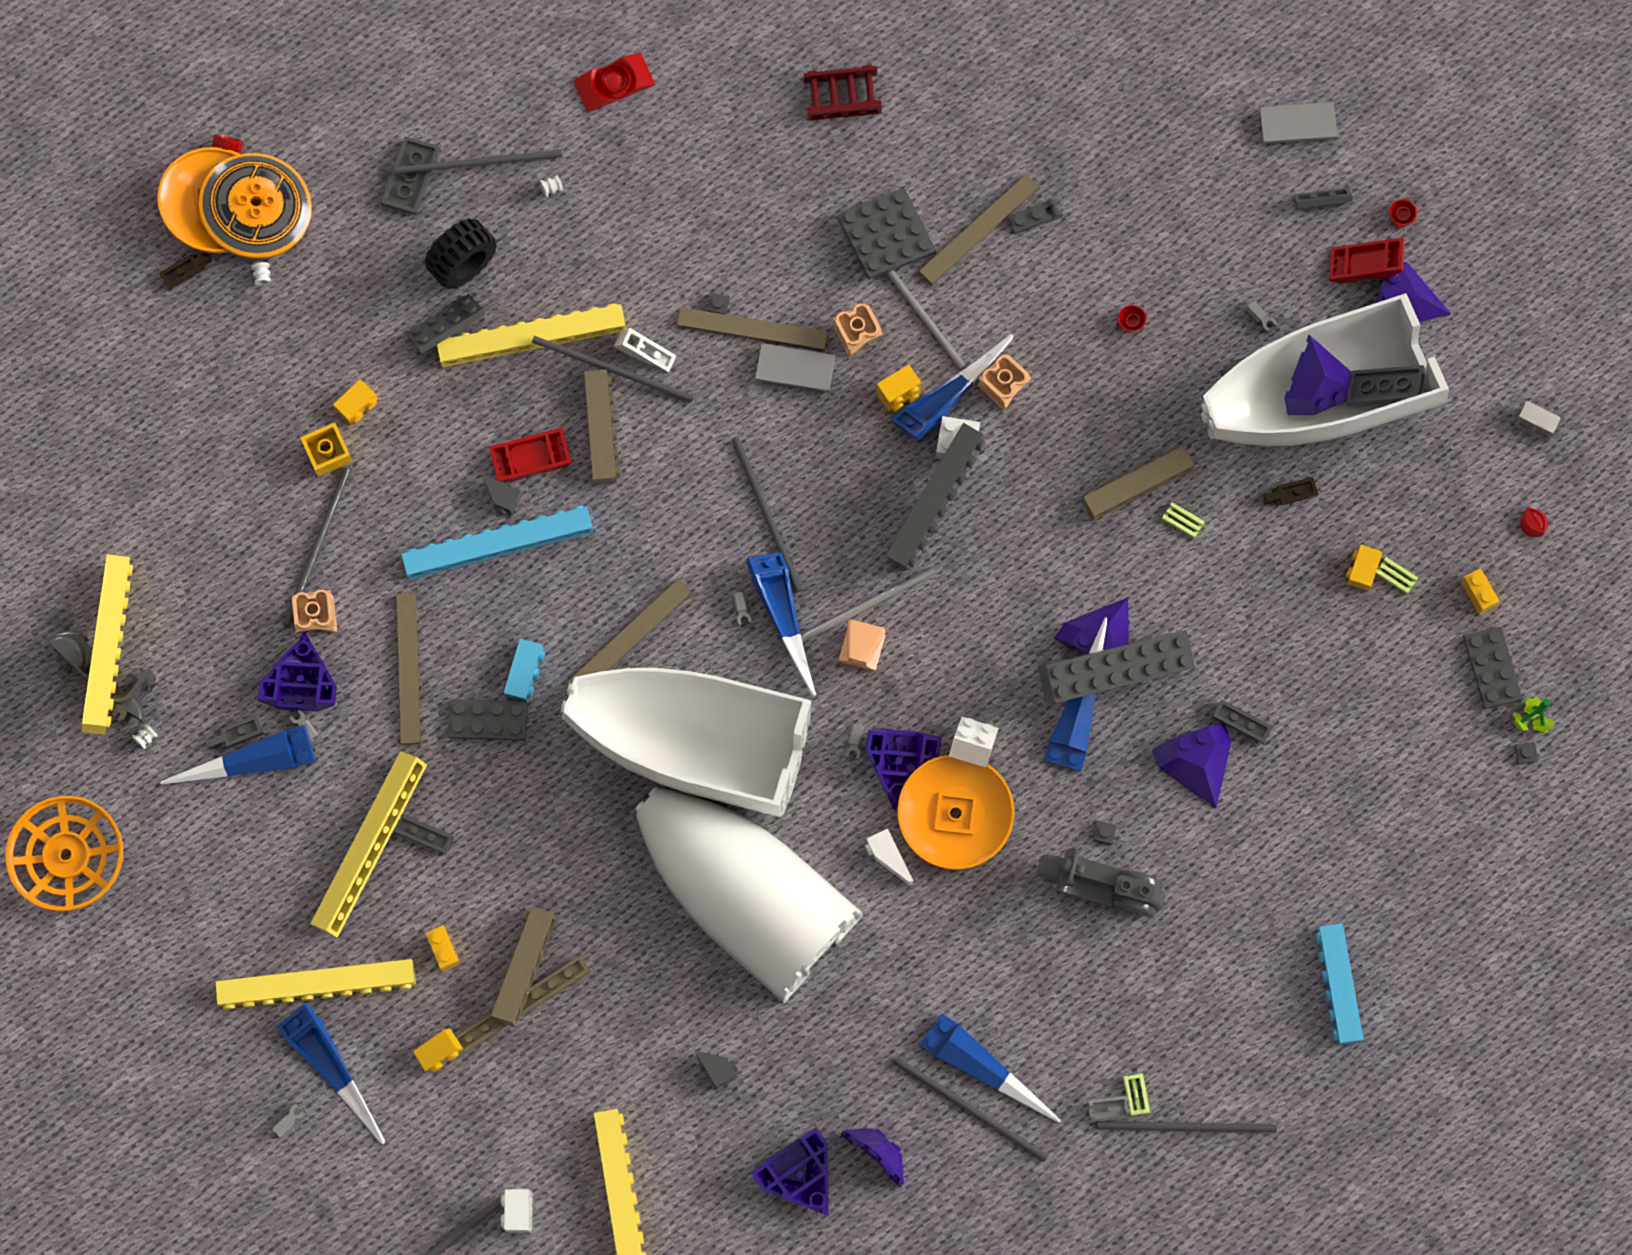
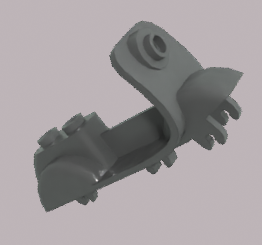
M75 631L61 632L48 638L46 641L58 652L56 661H61L60 666L67 665L64 668L65 671L74 668L88 681L93 646L91 647L87 643L89 639L82 632L77 634ZM139 668L142 673L139 678H136L134 675L131 676L136 684L129 693L124 692L117 685L115 694L111 693L110 699H114L113 707L115 708L112 716H117L116 720L118 722L122 721V726H125L131 717L143 723L145 722V714L140 702L146 693L156 685V678L149 669Z
M1076 848L1067 849L1064 858L1042 855L1037 868V874L1047 879L1049 883L1054 882L1057 885L1056 889L1060 892L1144 917L1153 918L1156 910H1161L1164 904L1165 893L1162 890L1161 881L1145 873L1122 870L1079 857V850Z

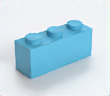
M524 639L519 640L504 690L505 697L522 702H528V699L533 697L535 687H532L533 682L538 680L540 669H538L539 662H543L545 657L542 644Z

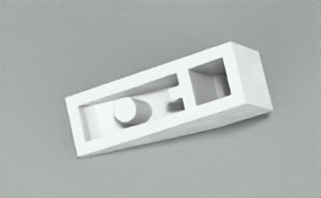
M631 328L621 330L614 345L615 348L625 354L666 372H669L676 358L675 354Z
M888 829L866 839L867 845H865L869 856L873 855L876 861L909 886L913 884V879Z

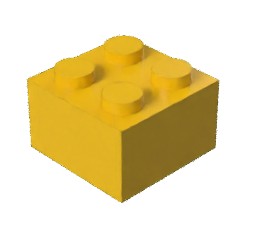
M909 364L877 383V396L888 413L901 410L904 407L903 404L908 401L911 403L917 400L921 394V381Z
M335 422L300 437L318 477L353 462Z

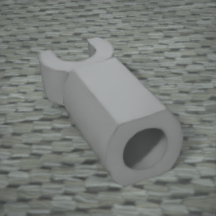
M1255 301L1246 308V311L1257 323L1262 324L1264 332L1268 333L1270 330L1266 324L1270 323L1274 327L1276 326V320L1268 317V314Z
M745 592L733 593L732 598L736 614H739L737 617L739 627L742 626L741 620L743 618L748 619V623L751 624L752 619L747 613L749 609Z
M298 710L300 719L295 720L290 716V720L295 725L306 724L312 743L320 735L308 720L305 721L304 713Z
M851 726L848 742L850 748L846 751L847 759H849L851 752L857 754L856 760L860 759V750L858 748L862 745L864 727Z
M296 1104L290 1108L288 1115L285 1114L272 1127V1130L280 1138L295 1124L296 1120H300L305 1116L304 1112L295 1115L294 1112L298 1108Z

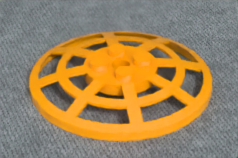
M76 796L49 798L28 809L14 825L6 846L7 871L17 891L34 905L57 912L82 909L100 899L116 881L123 861L122 837L113 818L93 801ZM65 803L81 804L92 808L96 812L90 821L80 816L67 815ZM52 805L58 806L59 816L47 820L39 827H36L29 821L39 811ZM102 816L112 827L117 844L106 846L102 833L96 827ZM68 821L81 823L85 827L79 835L69 832ZM60 822V833L50 838L43 832L48 827ZM24 826L32 833L27 844L25 856L13 857L16 839ZM92 831L97 836L100 847L89 848L85 841ZM39 838L45 843L42 855L32 856L34 844ZM65 850L71 851V857L68 860H63L61 857ZM118 852L115 871L109 882L100 877L106 865L107 854ZM101 855L100 864L96 872L87 867L91 856ZM44 863L49 872L42 879H39L33 864ZM26 864L29 875L37 884L29 893L19 882L14 865ZM83 873L90 878L85 884L73 888L74 877ZM55 876L65 879V890L50 887L48 884ZM94 883L103 888L91 899L74 905V894L86 890ZM42 890L56 895H65L66 906L49 905L37 900L35 897Z

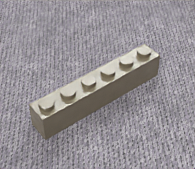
M607 369L584 371L594 485L617 483L616 477L620 476L619 465H615V459L618 458V448L614 447L613 441L617 440L616 429H612V423L615 422V412L611 411L610 405H614L613 393L609 394V387H612V376H608Z
M1184 446L1180 448L1174 447L1167 452L1168 454L1162 457L1161 455L1154 457L1151 463L1147 465L1140 464L1134 469L1135 471L1129 474L1125 472L1118 476L1117 480L1113 482L1107 481L1102 484V488L1086 492L1082 502L1092 520L1095 521L1193 471L1194 463Z
M532 907L530 912L526 913L524 919L526 924L524 929L520 930L517 940L519 942L517 948L512 950L511 964L505 969V980L503 984L499 985L497 1001L492 1004L490 1014L494 1021L516 1028L557 919L554 913Z

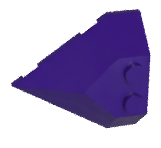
M1403 261V272L1383 279L1376 303L1406 293L1419 322L1451 315L1409 263Z
M1308 335L1306 340L1308 342L1306 349L1301 353L1293 373L1291 388L1289 391H1286L1284 397L1288 415H1316L1346 402L1351 371L1310 335Z
M1128 598L1065 622L1054 639L1069 649L1074 647L1083 654H1089L1104 618L1107 617L1103 650L1129 644Z
M304 632L298 642L292 645L272 667L273 670L260 681L257 698L259 702L280 710L314 712L335 706L337 686L315 647L312 645L307 633Z
M1224 724L1207 726L1173 738L1152 749L1158 767L1162 771L1168 773L1176 781L1210 803L1214 808L1217 807L1231 746V740Z
M887 728L868 730L865 749L894 810L898 806L902 788L910 775L927 761L939 757L942 737L909 730Z
M815 1127L767 1159L752 1171L751 1175L762 1190L829 1217L828 1143L817 1127Z
M872 1128L851 1129L841 1132V1136L855 1148L859 1146L886 1170V1175L900 1187L904 1185L901 1149L894 1142L890 1143L879 1129L876 1131Z

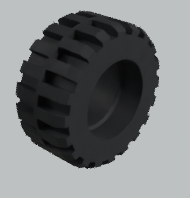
M469 218L452 225L450 229L444 231L445 233L437 238V241L428 250L425 257V267L442 287L455 289L458 286L465 285L466 282L471 281L492 260L497 248L496 239L476 219Z

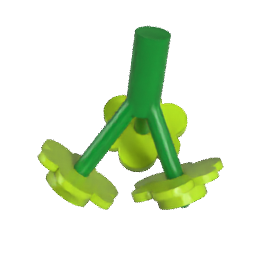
M1539 697L1527 698L1525 700L1524 712L1528 713V715L1522 718L1519 713H1513L1515 718L1513 722L1519 730L1528 731L1526 721L1530 718L1535 719L1537 715L1540 718L1532 722L1534 731L1547 733L1548 730L1554 728V720L1544 717V711L1550 705L1548 699L1540 701Z

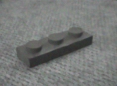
M1349 188L1293 195L1297 209L1302 210L1316 206L1327 207L1332 204L1344 205L1347 202H1353L1352 193Z
M1222 699L1212 718L1263 745L1273 728L1268 723Z
M404 814L401 815L393 830L396 834L445 855L454 839V836Z

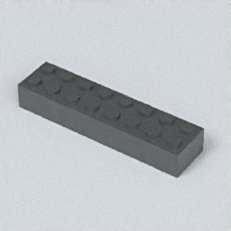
M965 423L961 425L886 554L888 559L907 570L915 566L919 559L917 557L918 552L925 549L929 533L933 535L938 526L936 521L939 517L943 518L946 513L947 502H952L957 493L955 490L957 485H962L967 476L965 471L967 468L971 469L974 465L977 451H982L986 443L983 433Z
M1187 630L1038 666L1046 704L1058 703L1195 668Z

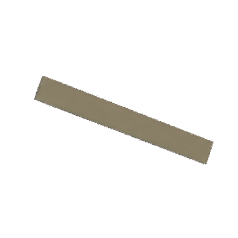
M1027 174L1024 175L920 269L919 273L933 285L1039 189V186Z
M680 307L677 327L825 351L828 331Z
M677 579L567 681V684L573 683L574 677L609 671L687 599L692 592Z
M416 593L396 594L401 745L421 744Z
M580 955L531 986L520 1018L590 973ZM491 1014L486 1015L455 1036L463 1048L458 1052L459 1056L457 1058L466 1054L508 1025L494 1021Z

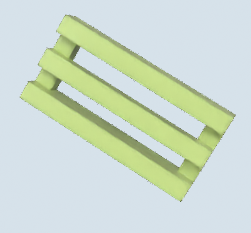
M1173 502L1162 517V520L1194 539L1205 522ZM1172 509H1174L1175 511L1179 512L1180 514L1184 515L1185 517L1189 518L1190 520L1194 521L1199 525L1197 526L1189 520L1185 519L1184 517L1180 516L1179 514L1173 512ZM1168 516H1173L1174 518L1193 528L1195 531L1193 532L1189 530L1188 528L1184 527L1183 525L1179 524L1178 522L1174 521Z
M1385 557L1376 571V575L1406 594L1409 593L1418 579L1417 576ZM1386 564H1388L1389 566H1391L1392 568H1394V569L1397 570L1398 572L1402 573L1403 575H1405L1406 577H1408V578L1411 579L1412 581H1409L1408 579H1406V578L1403 577L1402 575L1398 574L1397 572H1395L1394 570H1392L1391 568H1389L1388 566H1386ZM1382 569L1385 570V571H1387L1388 573H1390L1391 575H1393L1394 577H1396V578L1399 579L1400 581H1402V582H1404L1405 584H1407L1408 587H1405L1404 585L1400 584L1399 582H1397L1396 580H1394L1393 578H1391V577L1388 576L1387 574L1383 573V572H1382Z
M1143 1073L1124 1076L1123 1081L1126 1096L1129 1099L1130 1116L1150 1113ZM1138 1078L1145 1107L1143 1110H1141L1136 1079ZM1128 1080L1132 1081L1137 1111L1133 1109Z

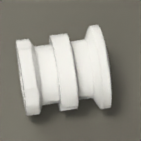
M558 175L554 176L553 179L547 178L545 182L540 180L541 189L546 198L550 193L555 194L558 190L560 192L563 191Z
M261 262L251 266V269L255 271L253 272V276L256 278L254 280L255 285L263 286L271 283V278H269L270 271L268 270L270 268L269 263Z
M145 724L142 730L139 729L137 731V735H132V738L145 750V745L147 743L150 744L152 742L151 739L153 737L156 738L158 735L150 726Z

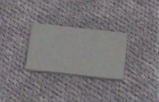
M1334 102L1260 107L1259 109L1263 144L1337 139L1338 137Z
M762 343L755 381L830 393L836 355Z

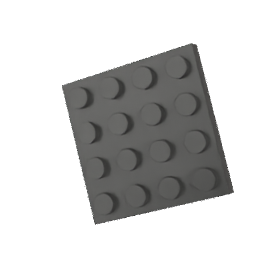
M905 188L837 214V218L868 280L936 254V249Z

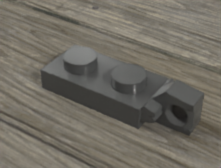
M257 715L221 728L220 731L216 732L217 736L208 739L212 749L222 746V749H225L264 733Z

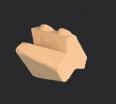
M867 303L857 304L853 309L847 312H840L836 317L832 318L834 321L833 327L848 356L853 355L868 341L883 335Z
M1004 353L978 378L980 381L978 387L1005 410L1013 396L1031 377L1012 357Z
M317 590L310 593L300 592L292 595L296 632L313 629L337 632L334 597L331 594V590Z
M848 620L847 632L839 661L871 671L876 670L885 638V629L855 620Z

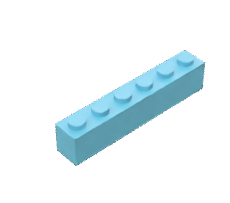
M1343 923L1320 926L1317 932H1315L1316 944H1320L1321 952H1318L1320 964L1323 963L1324 966L1322 980L1323 983H1327L1328 990H1325L1326 1001L1330 1002L1331 1010L1328 1012L1330 1022H1334L1335 1029H1332L1333 1040L1337 1041L1338 1046L1360 1043L1364 1039Z

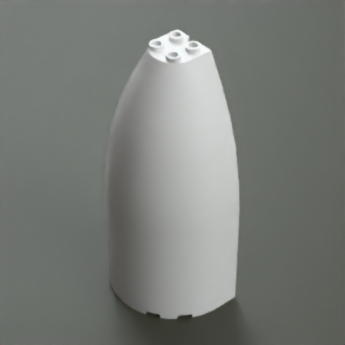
M1405 293L1311 324L1258 349L1239 362L1203 396L1201 418L1204 424H1208L1209 429L1207 431L1210 439L1258 446H1295L1352 435L1445 404L1449 388L1435 357L1427 359L1426 362L1418 344L1420 323L1407 294ZM1308 335L1312 336L1350 371L1424 365L1426 369L1422 394L1393 404L1348 407L1346 402L1316 415H1288L1284 400L1286 391H1289L1293 382L1291 379L1300 355L1305 351L1308 344L1306 342Z
M625 668L574 677L573 683H569L567 689L568 700H564L561 707V712H563L562 719L599 752L625 769L684 793L777 817L784 815L799 772L803 753L802 748L805 747L807 739V725L810 723L811 700L718 676L662 668Z
M654 787L649 793L650 797L645 802L641 801L635 808L637 811L636 819L654 865L669 891L712 940L785 1003L810 975L812 965L832 943L837 945L862 918L863 913L788 846L744 816L707 799L679 791Z

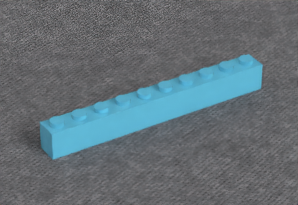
M576 506L571 511L565 512L561 510L547 517L546 515H541L532 521L521 520L516 525H502L493 531L487 529L477 535L467 534L462 536L461 539H447L442 544H428L418 550L416 548L408 549L406 553H402L407 577L410 580L594 533L588 508Z

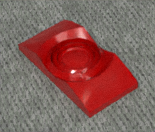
M641 53L620 57L609 65L591 69L573 80L588 113L655 86V82Z
M1404 237L1331 247L1330 282L1355 283L1365 278L1385 279L1403 272Z
M562 428L489 446L496 477L500 482L516 481L534 474L555 471L572 464Z

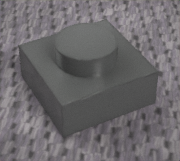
M711 293L707 312L726 315L730 297Z
M1535 742L1515 745L1518 764L1538 762Z
M1097 821L1093 841L1112 845L1116 825Z

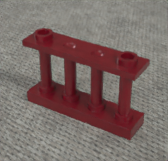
M864 65L860 68L820 72L811 70L804 73V83H810L812 106L807 107L808 121L882 114L881 100L875 99L872 77L877 76V66ZM865 77L867 101L858 102L856 101L854 78ZM847 79L849 102L840 104L838 103L836 80ZM828 81L830 105H820L817 82Z

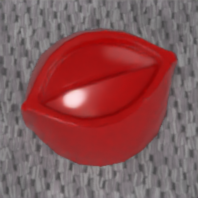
M215 134L212 147L239 153L242 152L243 141Z
M1407 198L1397 200L1390 206L1389 215L1396 230L1410 225L1417 217V208Z
M1125 306L1119 312L1116 325L1127 332H1136L1144 327L1147 314L1139 306Z
M1527 507L1520 519L1521 530L1527 536L1542 537L1548 528V519L1541 511Z

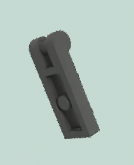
M1056 198L1009 215L1008 220L1014 234L1061 218L1063 214L1057 207L1058 202ZM1051 209L1052 213L1047 215L1046 210Z

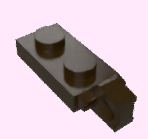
M207 252L200 256L197 254L192 256L191 254L159 274L168 289L171 290L205 269L204 266L212 262Z
M1310 477L1278 485L1272 489V493L1265 494L1263 499L1265 505L1276 503V506H1282L1317 497L1318 491L1314 478Z

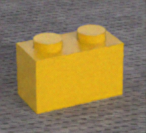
M359 379L333 406L352 425L354 422L357 423L362 419L363 413L367 409L371 410L375 407L378 398L376 393Z
M1360 545L1358 550L1355 549L1351 558L1354 561L1353 567L1349 566L1345 576L1349 578L1347 584L1369 591L1383 552L1364 545Z
M1481 568L1464 576L1461 580L1463 588L1479 615L1495 608L1500 602Z
M444 925L426 932L442 972L460 965Z
M444 1029L413 1052L425 1071L436 1072L443 1067L442 1063L458 1057V1052L463 1048L452 1030Z

